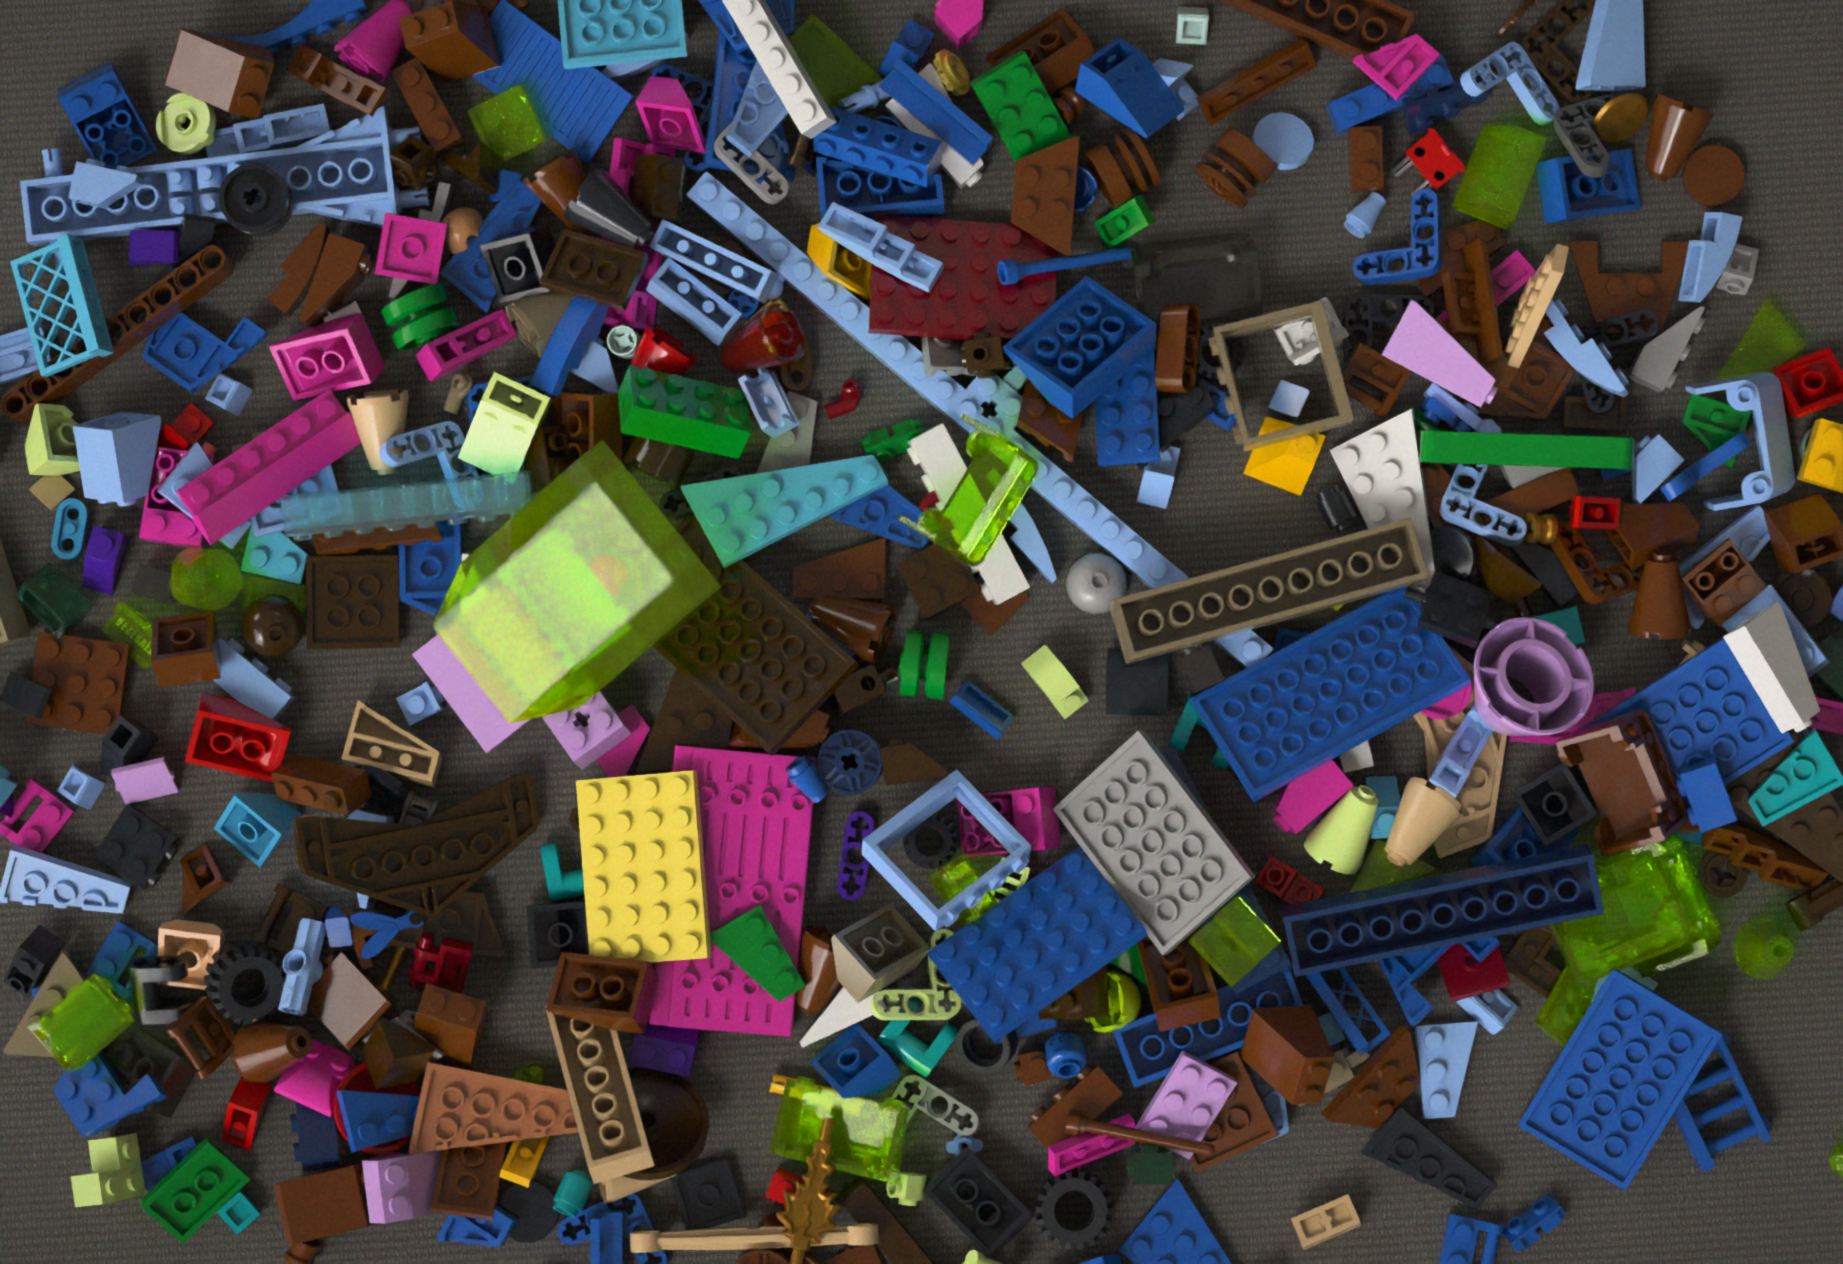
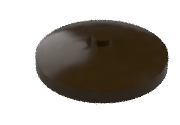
M648 1068L629 1069V1075L655 1166L623 1176L636 1180H658L673 1176L689 1167L699 1157L705 1147L709 1133L707 1105L699 1091L689 1081L677 1074Z

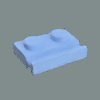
M40 325V335L45 338L43 326ZM28 327L0 336V384L32 375L39 369ZM50 351L47 355L48 362L52 360Z

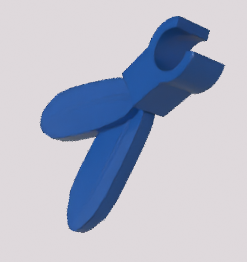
M410 911L407 915L398 917L396 920L389 916L370 912H359L351 915L350 921L357 927L378 931L364 945L361 952L362 958L369 959L380 953L399 930L421 927L424 922L421 921L419 924L414 925L409 919L412 913L417 912Z

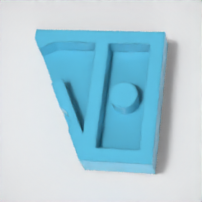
M251 527L241 571L302 585L306 571V556L309 555L282 532L255 539Z

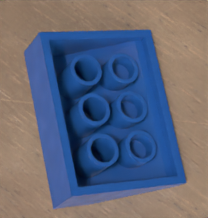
M1086 276L1004 345L1003 351L1049 403L1073 419L1156 347V323Z

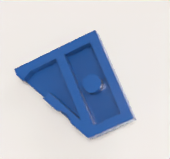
M497 1205L493 1221L448 1215L436 1239L443 1242L456 1241L462 1242V1244H484L490 1247L504 1246L518 1219Z

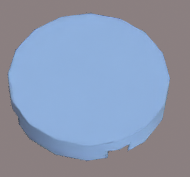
M1280 112L1269 114L1258 122L1254 129L1252 142L1271 158L1277 169L1290 170L1298 168L1307 161L1313 150L1314 138L1311 129L1303 120L1295 115Z

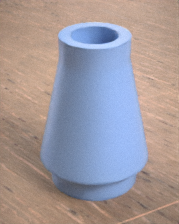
M1371 192L1366 199L1346 215L1345 228L1358 238H1364L1366 234H1371L1378 216L1386 204V200L1380 194Z

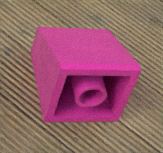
M1330 760L1282 787L1272 808L1276 815L1272 820L1282 832L1287 833L1290 831L1292 834H1297L1354 785L1335 762Z

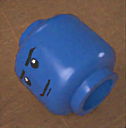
M1059 1031L1046 1041L1044 1048L1046 1064L1049 1071L1061 1078H1071L1076 1076L1086 1066L1085 1045L1082 1037L1069 1031Z

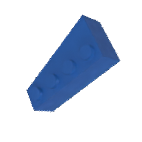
M816 156L821 220L832 202L872 220L874 216L881 215L923 217L945 214L942 177L940 174H935L928 187H924L868 168L853 165L846 161H833Z

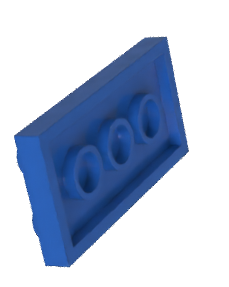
M1155 348L1095 399L1099 466L1161 461L1158 398L1155 384Z

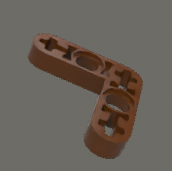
M1566 521L1558 523L1556 539L1550 545L1586 602L1599 605L1638 590L1645 565L1631 570L1625 561L1602 570L1578 529L1570 526V523ZM1574 557L1580 558L1585 563L1586 569L1578 567ZM1635 570H1636L1637 572H1639V571L1642 572V573H1639V574L1635 575L1634 577H1633V575H1632V573H1633ZM1612 575H1617L1618 577H1620L1624 583V586L1622 587L1617 585L1614 582ZM1602 584L1604 586V588L1601 591L1593 589L1600 587Z

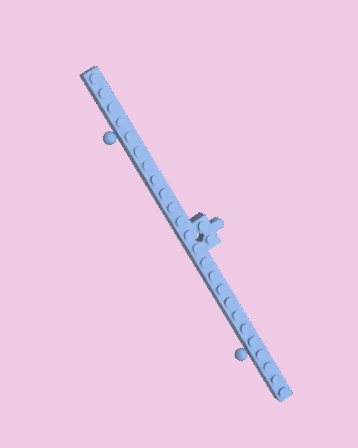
M707 171L686 194L690 202L779 276L768 297L769 300L778 298L783 292V282H787L1150 589L1190 579L1014 431L1017 427L1023 399L1017 392L1027 380V377L1017 366L1012 368V371H1009L1003 379L997 375L991 378L978 379L977 375L966 389L943 370H937L934 376L926 375L923 353L902 335L868 333L869 308L840 283L825 275L813 260ZM993 404L996 406L994 411L997 415L993 418L990 415L988 418H985L982 415L984 412L982 406ZM1252 630L1212 640L1245 669L1265 659L1273 650L1269 644Z

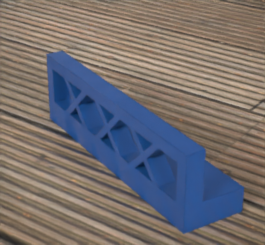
M900 58L895 61L893 70L881 82L879 88L971 166H974L993 144V137Z
M1344 967L1325 970L1322 972V976L1319 972L1304 975L1360 1057L1391 1036ZM1327 971L1342 975L1344 979L1341 990L1329 988L1325 982ZM1347 984L1353 992L1346 991ZM1334 994L1340 995L1339 1001ZM1344 996L1358 998L1361 1002L1359 1016L1348 1014L1343 1008ZM1364 1009L1367 1011L1371 1018L1363 1016ZM1352 1019L1358 1020L1357 1026L1354 1024ZM1362 1021L1375 1023L1381 1034L1367 1042L1360 1032Z
M592 1210L590 1218V1264H623V1210Z

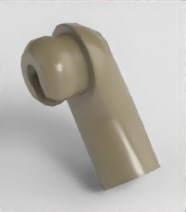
M458 373L453 377L452 385L443 407L444 411L455 415L458 414L463 399L473 388V381L468 374Z

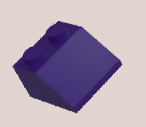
M648 1017L645 1033H635L628 1064L690 1077L701 1029L649 1024Z

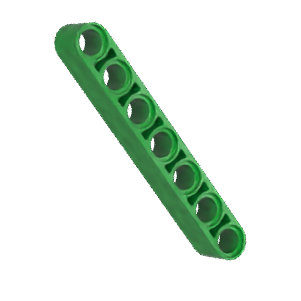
M1421 431L1419 462L1633 469L1634 438Z

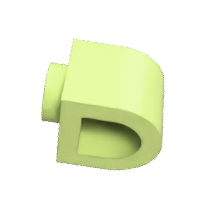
M890 1171L886 1188L887 1196L899 1198L898 1204L917 1206V1201H924L925 1193L923 1190L926 1186L927 1175Z

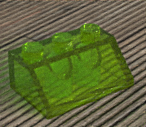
M1484 124L1451 208L1509 230L1516 219L1547 137L1519 126Z

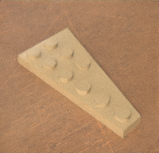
M1556 244L1549 255L1546 254L1543 263L1535 274L1529 277L1521 294L1518 308H1515L1510 326L1513 327L1512 334H1509L1505 346V352L1509 353L1507 365L1516 368L1520 367L1564 274L1569 247Z

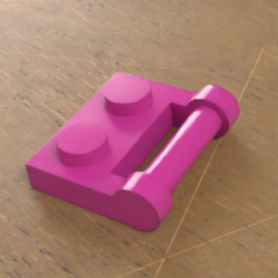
M30 778L25 784L27 788L13 805L12 818L5 815L0 820V834L17 846L43 854L76 811L37 780ZM36 795L41 797L43 802L20 831H15L12 828L13 824Z

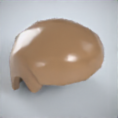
M461 207L449 212L441 221L442 223H447L444 246L449 253L453 254L465 251L468 248L467 238L471 235L479 237V230L484 224L480 212L469 207Z

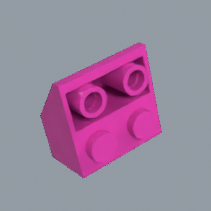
M939 0L936 3L935 7L937 9L934 12L935 24L958 50L982 31L984 0Z

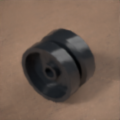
M255 163L241 165L231 171L221 184L219 193L221 211L228 222L246 235L255 237L273 235L284 228L291 218L294 205L292 191L278 173L265 165ZM260 197V203H253L254 198Z

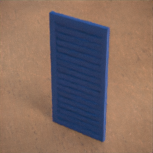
M500 0L489 18L501 66L473 75L472 77L567 149L574 147L579 158L587 164L591 163L593 157L634 95L595 66L564 69L561 40L508 0Z

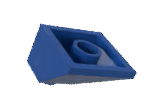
M858 1023L851 1025L810 1061L811 1065L842 1098L880 1095L903 1075L890 1056Z

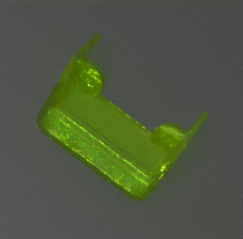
M963 413L961 419L975 429L969 435L966 443L967 453L973 458L970 466L942 511L930 508L919 516L917 523L903 515H900L898 520L951 555L975 567L985 560L1038 472V462L1001 433Z

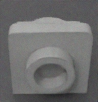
M1735 243L1731 257L1717 280L1716 288L1731 294L1746 295L1754 279L1759 249Z

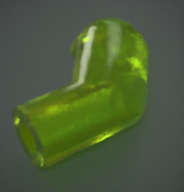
M530 1063L515 1069L511 1078L540 1083L545 1078V1071L541 1065Z

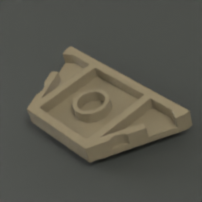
M62 950L2 1051L3 1053L56 1058H71L100 1011L103 1002L96 992L91 990L87 979L82 972L77 970L70 959V954L66 950Z

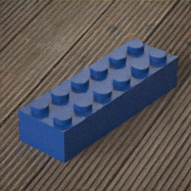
M1289 971L1239 998H1236L1229 983L1215 987L1219 1000L1220 1018L1160 1032L1154 1011L1137 1017L1136 1020L1128 1023L1121 1029L1113 1030L1115 1040L1134 1088L1167 1076L1182 1050L1202 1061H1206L1242 1047L1253 1008L1303 1006L1291 972Z

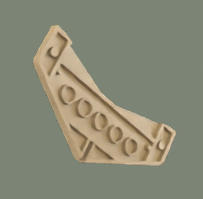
M1448 643L1447 645L1471 680L1472 695L1466 708L1456 716L1438 720L1426 717L1420 712L1413 715L1424 731L1428 780L1458 726L1475 702L1474 666ZM1493 731L1469 771L1468 778L1455 797L1461 804L1460 810H1463V812L1433 843L1438 858L1483 843L1491 837L1507 735ZM1428 781V788L1435 790L1436 786Z

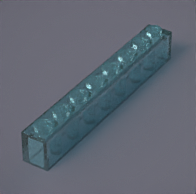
M531 470L283 496L280 500L285 537L293 536L294 541L312 539V534L324 533L325 538L343 536V531L355 530V533L358 535L373 533L374 528L386 527V531H399L405 529L407 524H417V528H429L436 526V521L448 520V525L467 523L466 518L479 517L480 522L497 520V515L510 514V518L513 519L524 518L528 516V512H532L535 508Z

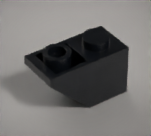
M119 715L102 740L101 771L114 781L111 769L143 762L159 737L140 721Z
M39 925L18 947L3 981L14 991L29 998L32 995L31 989L38 987L57 960L65 942L42 925Z

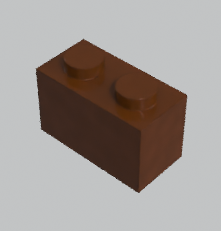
M1381 126L1350 127L1347 132L1350 194L1380 193L1384 188Z

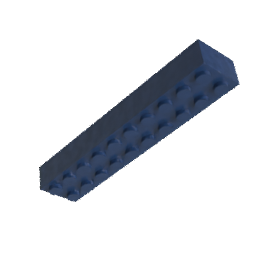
M1587 844L1280 907L1290 961L1295 977L1604 914L1594 856Z

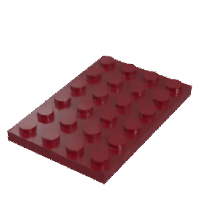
M891 215L874 216L873 220L887 226L889 233L915 244L916 251L943 262L944 269L930 293L871 263L868 333L973 340L972 335L991 333V337L1002 336L1007 338L1008 343L1056 302V271L1026 275L1015 284L1002 285L1000 283L997 265L1001 260L1014 259L1022 264L1057 258L1056 249L1014 224Z

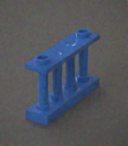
M1723 1029L1720 1030L1723 1032L1712 1052L1718 1051L1725 1067L1693 1081L1673 1113V1117L1698 1169L1703 1172L1716 1167L1712 1159L1716 1157L1717 1153L1756 1134L1763 1142L1767 1143L1772 1140L1768 1133L1772 1131L1771 1125L1765 1114H1759L1728 1050L1732 1045ZM1731 1078L1738 1095L1701 1113L1695 1114L1693 1112L1690 1114L1685 1104L1689 1101V1097ZM1744 1106L1752 1123L1712 1142L1708 1140L1703 1141L1699 1130L1703 1129V1125Z

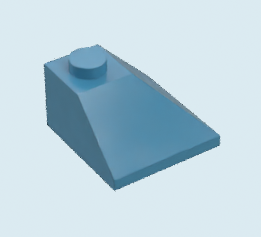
M237 792L213 829L261 868L292 832V818L300 817L302 814L292 804L285 800L277 799L275 794Z

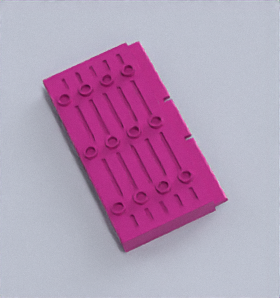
M675 745L672 772L697 770L710 933L760 905L798 971L814 803L788 779L789 774L786 772V768L801 756L783 754L771 756L769 753ZM807 757L809 760H810V759L813 760V762H814V764H815V766H816V768H817V758H816V757ZM711 941L712 958L655 962L654 970L659 979L650 1010L649 1024L792 1037L796 993L778 1002Z

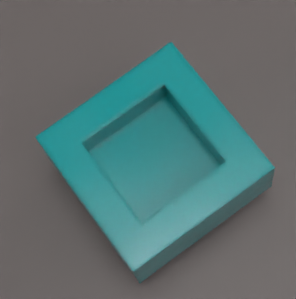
M242 1190L217 1211L237 1235L262 1214Z

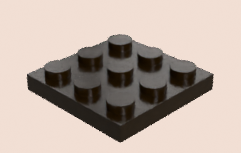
M399 555L306 556L307 649L401 648Z

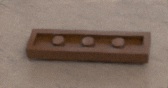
M1302 38L1196 97L1205 121L1211 126L1317 66L1308 43Z

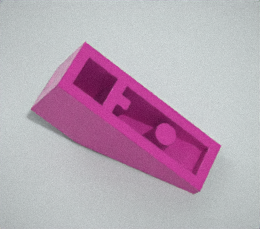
M501 309L427 343L416 355V358L431 383L512 340L517 336V333L504 310Z

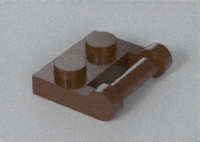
M1358 341L1355 343L1341 369L1347 396L1374 410V414L1382 418L1390 411L1411 373V370ZM1354 374L1385 391L1383 397L1379 399L1349 383L1352 375Z
M201 996L177 1020L165 1028L168 1036L176 1040L194 1066V1073L199 1080L212 1074L234 1052L235 1044L232 1045L235 1034L219 1010L211 1002L209 996ZM188 1027L209 1055L206 1061L186 1034L185 1030Z

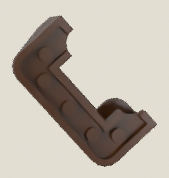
M1640 708L1564 736L1555 742L1561 761L1570 767L1579 764L1600 813L1601 820L1595 825L1593 840L1599 847L1602 856L1665 841L1687 822L1686 802L1679 792L1676 778L1653 722L1644 709Z

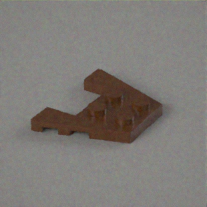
M1569 241L1568 247L1573 256L1593 322L1597 323L1638 310L1648 309L1653 311L1659 318L1660 329L1656 335L1661 334L1686 260L1689 242L1662 241L1660 243V274L1598 273V241ZM1642 317V323L1632 326L1631 320L1626 321V324L1630 329V334H1635L1633 329L1639 327L1643 328L1645 332L1649 331V326L1654 323V320L1649 321L1647 317ZM1612 325L1608 329L1607 334H1624V328L1620 325ZM1601 329L1596 330L1597 334H1601Z

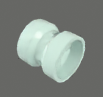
M616 326L608 334L607 345L610 351L620 358L631 359L634 356L641 336L628 326Z

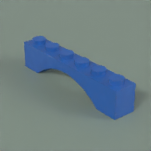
M312 0L306 9L291 22L274 31L247 37L223 36L212 32H207V34L271 48L274 57L279 53L278 49L288 45L291 48L300 46L307 42V37L316 33L319 36L328 34L335 30V25L344 21L347 24L359 21L364 17L363 13L369 10L364 0Z

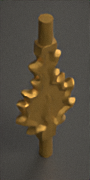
M823 1118L818 1141H815L812 1154L806 1155L809 1168L807 1175L802 1176L804 1183L801 1184L795 1181L796 1191L794 1193L784 1189L785 1210L776 1213L777 1218L786 1227L782 1231V1235L791 1240V1247H793L790 1264H803L805 1251H809L810 1244H821L820 1235L836 1228V1223L832 1222V1217L840 1206L832 1204V1201L838 1193L825 1192L830 1186L827 1183V1178L836 1168L835 1165L829 1164V1158L833 1155L832 1145L830 1144L835 1124L833 1119Z

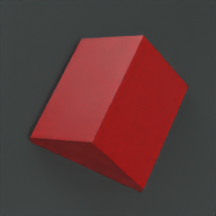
M1830 347L1772 368V373L1778 377L1781 383L1785 412L1796 418L1843 402V370Z

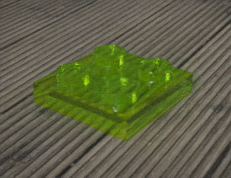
M519 84L467 110L481 142L499 156V165L549 141L524 84Z

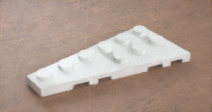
M1412 408L1331 449L1330 452L1368 529L1411 517L1429 577L1423 582L1410 585L1409 587L1425 592L1430 585L1436 567L1428 520L1429 513L1423 471L1419 462V444L1415 430L1414 409Z

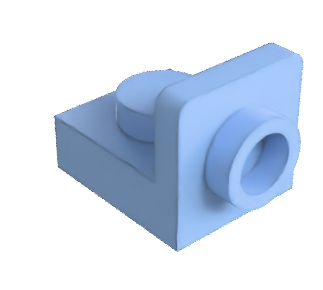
M426 681L421 686L397 697L396 700L409 726H412L444 710L441 702L445 701V698L435 685L432 686L431 682Z

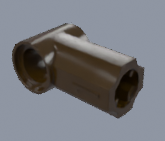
M1835 877L1811 892H1803L1784 904L1800 932L1818 924L1824 919L1823 916L1843 905V882Z

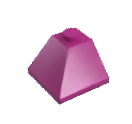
M650 76L636 99V104L651 144L705 153L706 142L693 105L678 79Z

